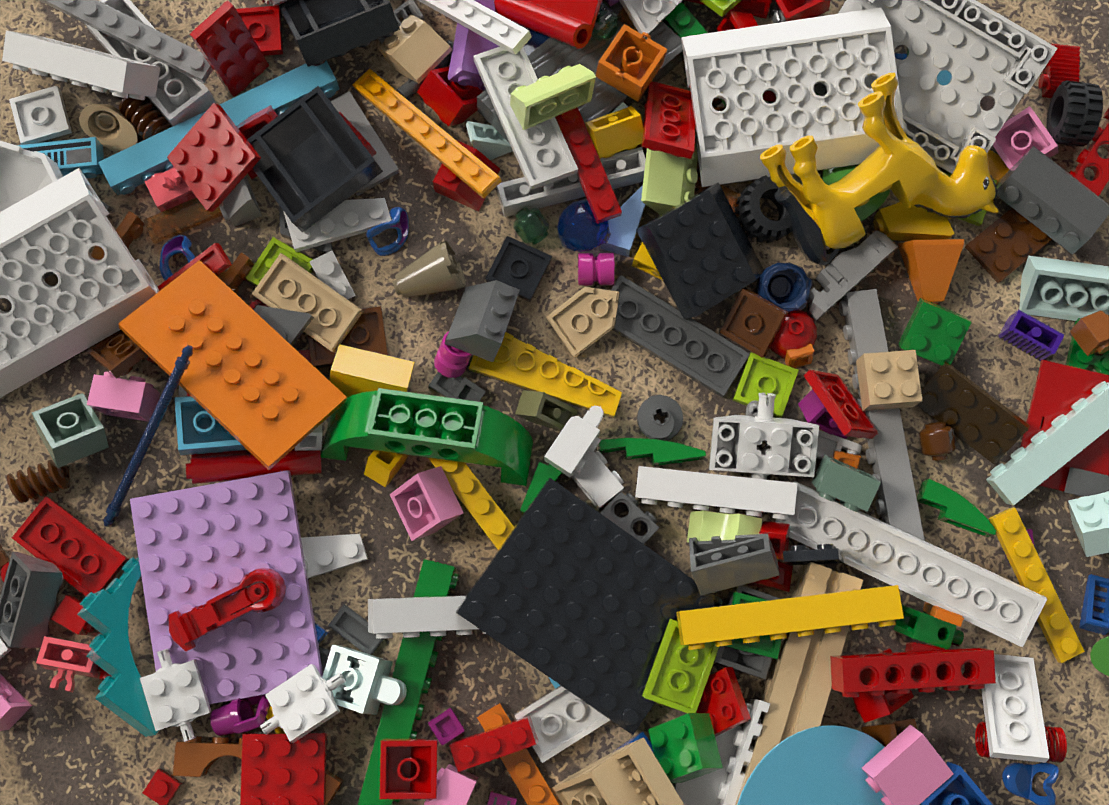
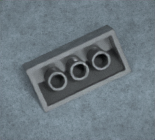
M1034 146L997 184V196L1072 255L1094 235L1109 215V204Z

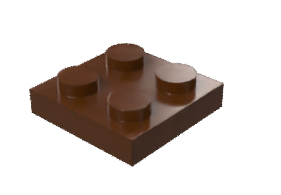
M742 288L720 333L763 358L770 349L789 312L751 290Z

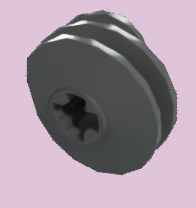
M651 396L641 404L637 413V424L640 431L647 438L669 441L679 433L682 427V409L669 396ZM657 413H659L661 417H666L663 424H661L659 420H654L656 418Z

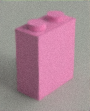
M911 725L862 767V770L868 776L865 779L867 784L875 793L880 791L884 796L881 799L884 805H919L954 774L926 737Z

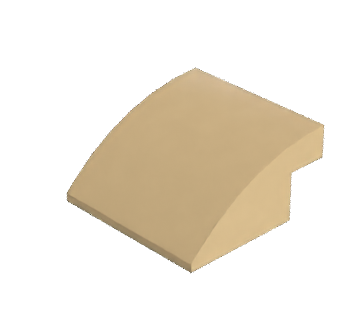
M644 737L606 755L550 788L560 805H684Z

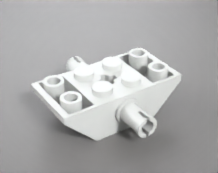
M759 393L757 416L732 415L715 417L713 419L709 470L751 473L752 478L767 480V475L770 474L814 477L819 425L788 418H774L773 411L776 395ZM765 440L767 443L766 447L759 449L757 445H761L762 441Z

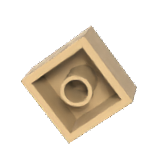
M916 350L864 353L856 360L862 411L911 408L922 402Z

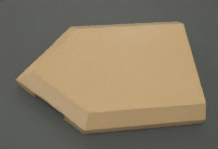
M584 287L546 317L574 358L615 328L620 292Z

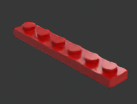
M578 107L556 116L555 119L577 165L578 179L597 224L621 216L622 210Z

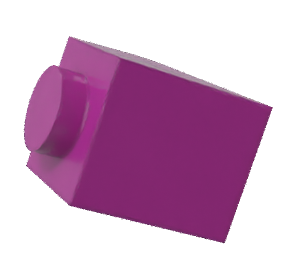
M813 389L798 403L808 423L819 425L820 430L843 439L848 438V436H844Z

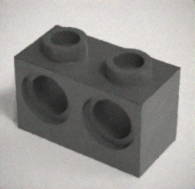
M620 492L604 508L601 514L645 544L659 529L656 525L658 521L650 512L646 511L643 513L637 507L639 502L631 494L627 493L624 495ZM617 505L625 506L628 510V515L624 518L617 517L614 514V507ZM635 523H642L646 526L647 532L644 536H638L633 532V525Z

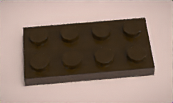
M946 361L921 388L922 402L917 404V406L938 422H946V426H950L957 437L994 465L1029 430V424Z

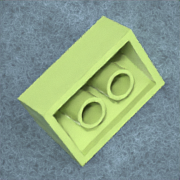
M581 64L573 67L566 66L557 74L550 77L543 76L536 83L516 88L511 93L510 106L522 129L526 130L590 102L596 76L594 72Z
M694 143V153L691 159L676 157L672 154L652 151L647 148L641 201L660 215L695 196V183L698 179L696 143Z

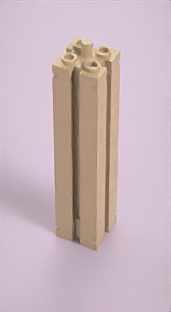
M810 562L807 565L801 566L792 598L860 590L863 580ZM850 625L841 626V632L825 633L824 628L813 629L814 635L801 637L797 636V631L786 633L787 638L781 640L778 659L772 660L761 700L770 703L767 713L761 712L760 719L763 726L759 737L757 736L755 740L751 741L750 745H753V755L748 766L742 767L741 771L745 772V778L735 805L738 803L748 778L768 752L793 734L821 725L832 688L830 656H840L842 654Z

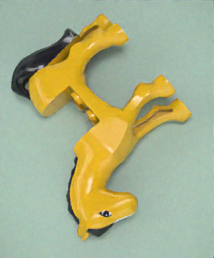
M888 73L876 79L871 84L874 93L867 95L858 103V107L864 115L863 131L880 146L839 181L827 185L821 179L817 171L815 158L818 147L813 136L800 138L790 146L791 154L796 161L793 170L800 177L802 184L798 183L791 176L785 165L786 151L783 145L772 146L760 155L761 162L768 168L771 180L779 187L774 197L779 204L786 208L790 215L795 240L804 257L813 263L824 266L830 264L841 248L848 247L864 237V227L854 208L865 205L872 196L885 192L888 189L892 190L905 207H922L927 212L948 219H965L982 210L999 213L993 203L998 190L989 172L988 154L985 149L976 145L966 146L961 151L956 168L949 177L937 168L933 158L917 142L906 136L898 121L894 107V96L899 84L895 73Z

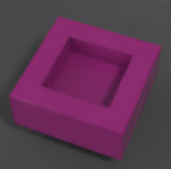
M451 707L428 722L442 746L465 731Z

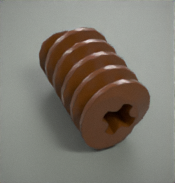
M128 94V98H123L120 102V113L134 126L137 133L143 137V140L173 127L171 124H168V120L165 117H162V113L156 110V106L150 103V99L145 96V100L130 98Z
M48 460L47 469L42 463L37 464L38 472H35L33 467L30 466L27 468L28 475H25L22 470H18L17 479H15L13 474H7V483L14 497L20 503H26L29 501V498L35 500L39 498V495L44 497L49 492H58L60 488L63 490L69 488L70 474L68 466L64 465L57 468L53 460Z

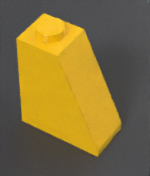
M901 202L880 209L874 216L873 224L875 230L886 234L891 240L951 239L954 235L948 218L927 212L922 207L912 206L907 208Z

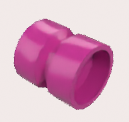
M578 253V286H592L596 281L599 285H614V253H599L597 257H594L592 253Z
M448 331L442 339L434 359V365L442 375L456 378L465 372L472 354L444 344L449 333Z

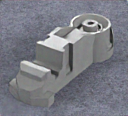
M876 230L857 248L842 252L818 274L816 280L825 290L819 292L813 288L807 300L809 304L807 313L814 319V322H817L847 292L856 287L898 248L886 234Z

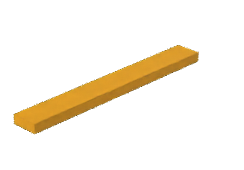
M368 69L352 84L356 91L482 198H485L502 182L500 176L371 69Z

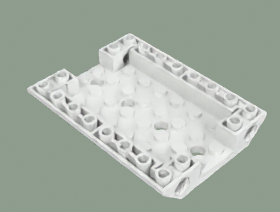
M846 0L838 13L882 8L891 26L894 50L899 45H905L909 50L906 59L898 60L895 58L904 132L907 137L917 142L933 158L936 165L950 173H953L959 155L966 146L976 145L985 149L986 152L989 151L996 140V135L1024 94L1029 92L1058 49L976 0ZM942 70H947L951 73L952 78L947 85H940L937 82V75ZM870 75L866 76L864 80L865 85L872 89L871 84L876 78ZM817 83L814 85V92L821 96L826 95L827 88L824 84ZM985 96H991L995 102L993 108L988 111H984L980 107V101Z
M882 8L681 38L688 88L691 89L697 132L695 141L702 187L712 186L718 182L722 185L756 180L765 175L770 177L768 168L760 160V155L775 145H783L786 151L785 165L790 174H795L793 167L796 161L791 154L790 146L806 136H813L818 147L815 155L817 171L859 165L880 146L863 131L864 115L861 113L858 103L867 95L874 93L873 89L865 85L864 80L866 76L870 75L878 79L882 75L895 73L898 80L891 26ZM817 83L824 84L827 88L826 95H816L813 89L814 85ZM898 84L894 96V107L898 121L904 131ZM765 91H773L776 94V102L772 104L766 103L763 100V93ZM722 98L726 102V108L723 111H716L712 107L714 99Z
M80 168L0 212V298H6L12 304L11 311L4 312L0 310V398L121 330L118 323L159 292L158 287L139 259L134 260L106 217L109 212ZM92 246H100L104 250L105 255L103 259L96 260L90 255ZM46 272L55 273L58 277V284L55 286L48 285L44 281V274Z

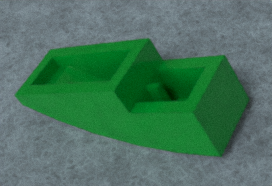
M931 479L921 483L917 502L939 509L940 513L937 520L984 537L996 534V529L990 521L963 496Z

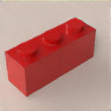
M529 715L455 741L449 746L457 771L460 772L534 746L539 741Z

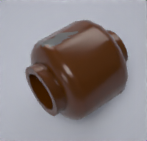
M946 422L925 424V428L919 432L921 451L924 455L931 456L933 461L948 459L947 454L954 452L956 449L954 430L950 426H946Z

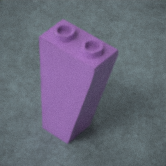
M474 0L495 12L494 0ZM457 23L448 80L463 86L470 85L478 87L480 90H486L474 63V55L499 46Z

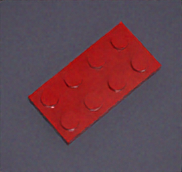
M228 0L189 34L226 90L233 97L243 91L270 66L236 8Z
M651 81L646 93L642 147L652 151L672 154L676 157L691 159L695 143V117L691 91Z
M48 496L44 497L11 537L36 558L53 563L63 573V579L85 596L90 592L96 593L102 589L105 590L129 560L128 557Z

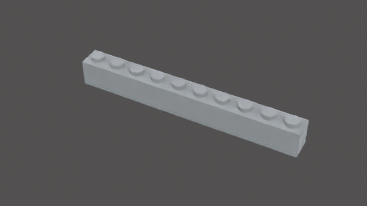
M876 289L847 292L839 302V312L841 316H844L846 323L843 327L844 338L849 340L850 345L848 361L850 365L854 366L855 374L852 376V383L854 389H858L860 399H857V402L861 408L856 360L864 353L888 352ZM900 409L864 411L878 431V434L873 439H867L869 449L866 450L867 462L872 464L873 474L871 475L881 482L877 490L878 500L875 502L877 514L881 515L882 522L924 540Z

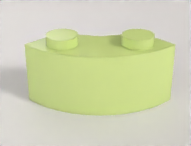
M704 510L692 511L690 513L687 543H689V538L694 537L698 541H711L713 536H720L721 540H734L736 535L759 534L762 518Z

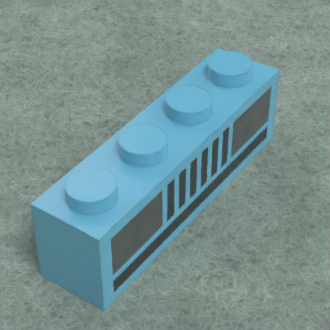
M96 137L17 145L25 150L37 151L47 155L57 163L63 177L80 168L86 178H95L97 174H104L98 163L104 159L103 145Z

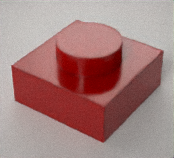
M160 768L142 793L159 805H169L182 782Z

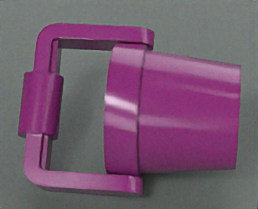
M266 695L238 698L213 710L210 715V722L215 734L224 736L234 733H245L260 727L264 723L270 705ZM259 703L255 716L252 705Z

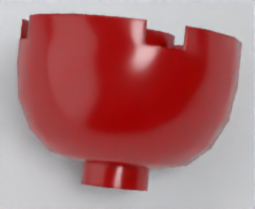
M802 310L789 312L770 349L785 359L787 350L800 349L809 344L814 346L817 339V327L814 319Z

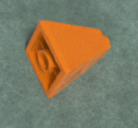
M964 239L911 240L899 243V251L917 301L922 298L939 305V302L945 300L964 246Z

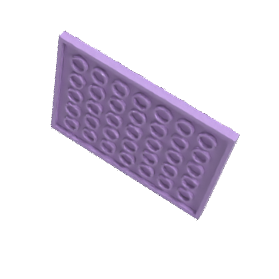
M287 470L130 499L156 671L162 668L157 652L167 648L169 649L172 664H183L196 659L209 704L267 694L311 664L315 665L321 677L323 676L290 471ZM256 569H273L284 579L286 586L285 597L275 609L263 613L251 611L194 640L196 647L187 652L173 641L169 633V614L179 610L180 614L183 615L194 607L206 604V601L239 586L242 578Z

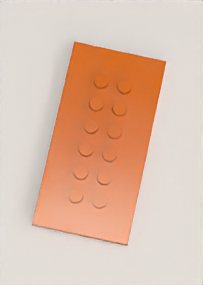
M200 260L118 323L119 328L169 376H171L174 370V363L177 357H181L183 348L187 345L192 346L193 354L189 358L190 364L184 370L185 372L180 379L179 385L268 470L347 401V397Z

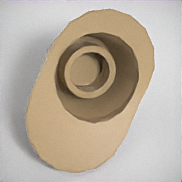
M92 104L86 106L81 111L79 122L83 131L90 137H96L109 150L118 153L137 144L138 137L134 126L114 106L109 104Z

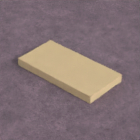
M282 253L279 254L252 293L253 296L269 307L311 314L314 318L304 332L334 353L364 312Z

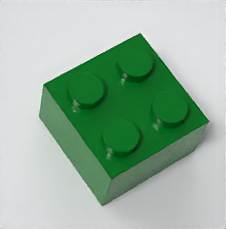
M920 298L898 344L901 349L916 350V355L941 366L945 361L951 365L972 321L963 315Z
M687 713L648 729L654 755L671 783H683L723 768L709 713Z

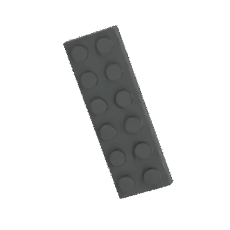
M620 275L611 291L620 292L615 328L612 330L723 398L750 354L694 319H683L679 310Z

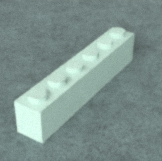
M1103 381L1091 390L1093 392L1092 395L1087 399L1081 398L1071 406L1072 411L1067 415L1062 414L1051 422V428L1046 432H1038L1031 438L1032 443L1026 448L1021 447L1011 454L1010 457L1012 459L1005 465L1001 463L990 471L991 476L986 480L1006 504L1015 505L1109 429V382Z

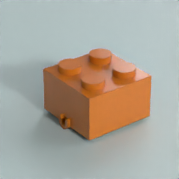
M624 24L599 60L596 77L632 99L639 101L663 65L667 49L651 40V36L648 33L643 32L641 34Z

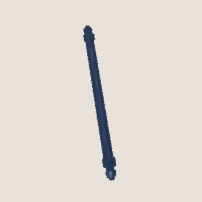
M190 345L183 348L181 357H177L174 363V370L142 435L141 441L135 450L111 504L106 509L107 516L103 519L104 526L106 527L112 525L114 517L119 515L120 507L185 372L184 370L190 364L189 358L193 354V347Z

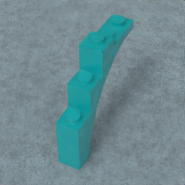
M132 557L123 566V575L119 579L115 578L108 585L106 591L102 589L96 593L90 592L80 604L83 608L77 615L102 633L97 635L90 643L89 647L91 650L86 657L110 674L111 677L107 676L98 687L100 692L95 699L142 735L148 737L156 735L158 731L155 730L140 681L141 676L132 656L128 633L131 598L135 585L141 577L139 557L136 559Z

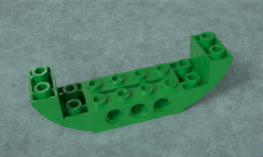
M378 388V391L363 392L347 397V401L330 415L320 456L321 458L346 461L349 447L501 467V483L526 486L533 438L520 423L498 410L483 405V402Z

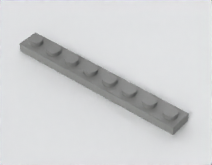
M39 0L203 84L213 71L201 52L98 0Z

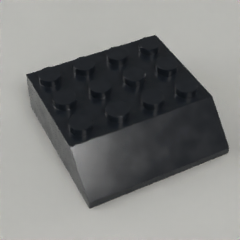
M290 0L279 5L307 67L319 66L329 58L344 56L349 50L356 47H366L372 41L379 38H388L394 32L400 30L389 0Z
M319 86L247 139L261 157L253 167V170L290 221L302 233L383 172Z
M719 182L636 229L683 319L697 317L756 281L764 271Z

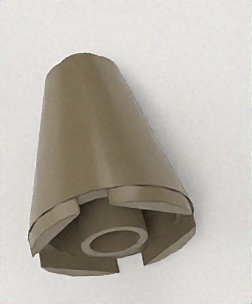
M447 240L440 242L395 275L396 280L393 281L396 293L398 295L402 294L404 298L465 287L464 273L460 263H457L454 257L456 254Z

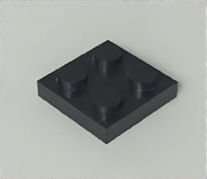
M507 236L485 281L497 280L520 290L518 297L531 302L552 260V256Z
M819 544L817 549L809 550L806 545L790 546V551H783L784 562L790 566L807 565L810 562L816 564L844 563L843 552L833 544Z

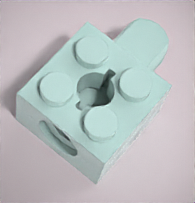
M332 645L322 678L328 681L339 672L343 675L346 682L332 690L336 705L362 714L377 715L380 702L387 705H398L405 699L407 692L406 685L401 680L389 677L392 661L348 647Z

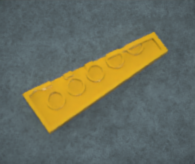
M505 332L502 344L493 362L473 355L469 366L470 371L530 391L545 392L560 401L587 410L594 405L601 406L604 411L603 414L612 418L615 416L622 392L592 376L585 375L582 371L558 361L557 358L537 350L536 347L514 338L513 335Z

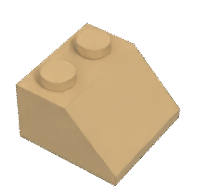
M410 15L399 26L400 30L386 38L378 49L393 70L420 83L452 51V48L425 21Z

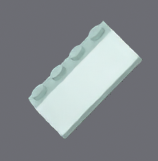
M1028 256L1022 273L1019 310L1028 315L1072 321L1100 310L1109 315V266Z

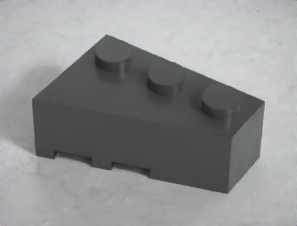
M768 534L736 535L734 540H721L720 536H713L711 541H698L696 537L689 538L691 573L701 595L716 593L724 589L780 575L777 557Z

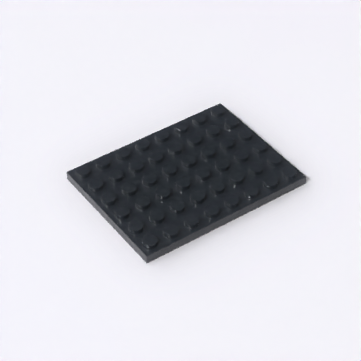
M548 478L458 607L456 613L631 735H634L655 703L644 698L642 695L669 620L678 621L676 612L720 607L723 600L713 593L701 595L695 580L556 481Z

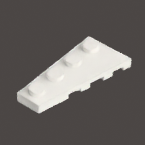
M682 0L619 1L637 31L641 34L643 32L649 34Z
M385 198L345 200L303 233L290 221L284 212L296 252L367 232L368 229L370 230L381 223L392 221Z
M361 534L301 538L308 579L368 560Z
M751 699L750 704L746 703L751 719L743 723L742 730L738 729L736 731L733 745H736L734 756L730 755L725 767V771L728 772L725 783L721 782L717 793V798L720 799L719 805L736 804L745 778V772L741 771L742 767H747L751 761L753 745L750 744L752 740H755L760 735L763 726L760 715L762 711L768 712L770 703Z

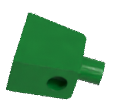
M902 605L904 618L896 619V625H894L893 630L947 650L951 644L955 646L962 644L964 633L957 630L956 625Z

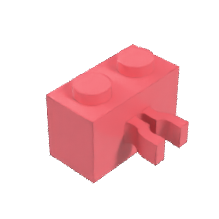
M174 166L165 172L152 175L149 180L145 181L156 206L163 215L197 199Z
M44 636L36 663L44 669L58 671L51 681V689L58 690L59 683L65 678L67 680L65 691L73 693L75 675L97 679L99 676L97 673L99 666L86 657L91 650L89 644Z

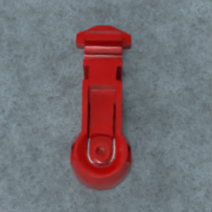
M256 569L246 574L239 586L206 601V604L194 607L183 615L180 614L179 610L169 614V633L173 641L187 652L196 647L194 640L251 611L263 613L275 609L285 597L286 586L284 579L273 569Z

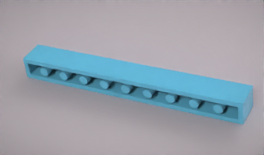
M325 61L319 66L307 67L304 64L219 105L237 126L251 115L270 105L277 116H279L317 86L320 87L327 98L335 95L336 91L340 90L330 66ZM205 112L99 161L98 163L113 191L117 195L129 194L135 190V187L149 180L152 175L172 169L173 165L167 156Z

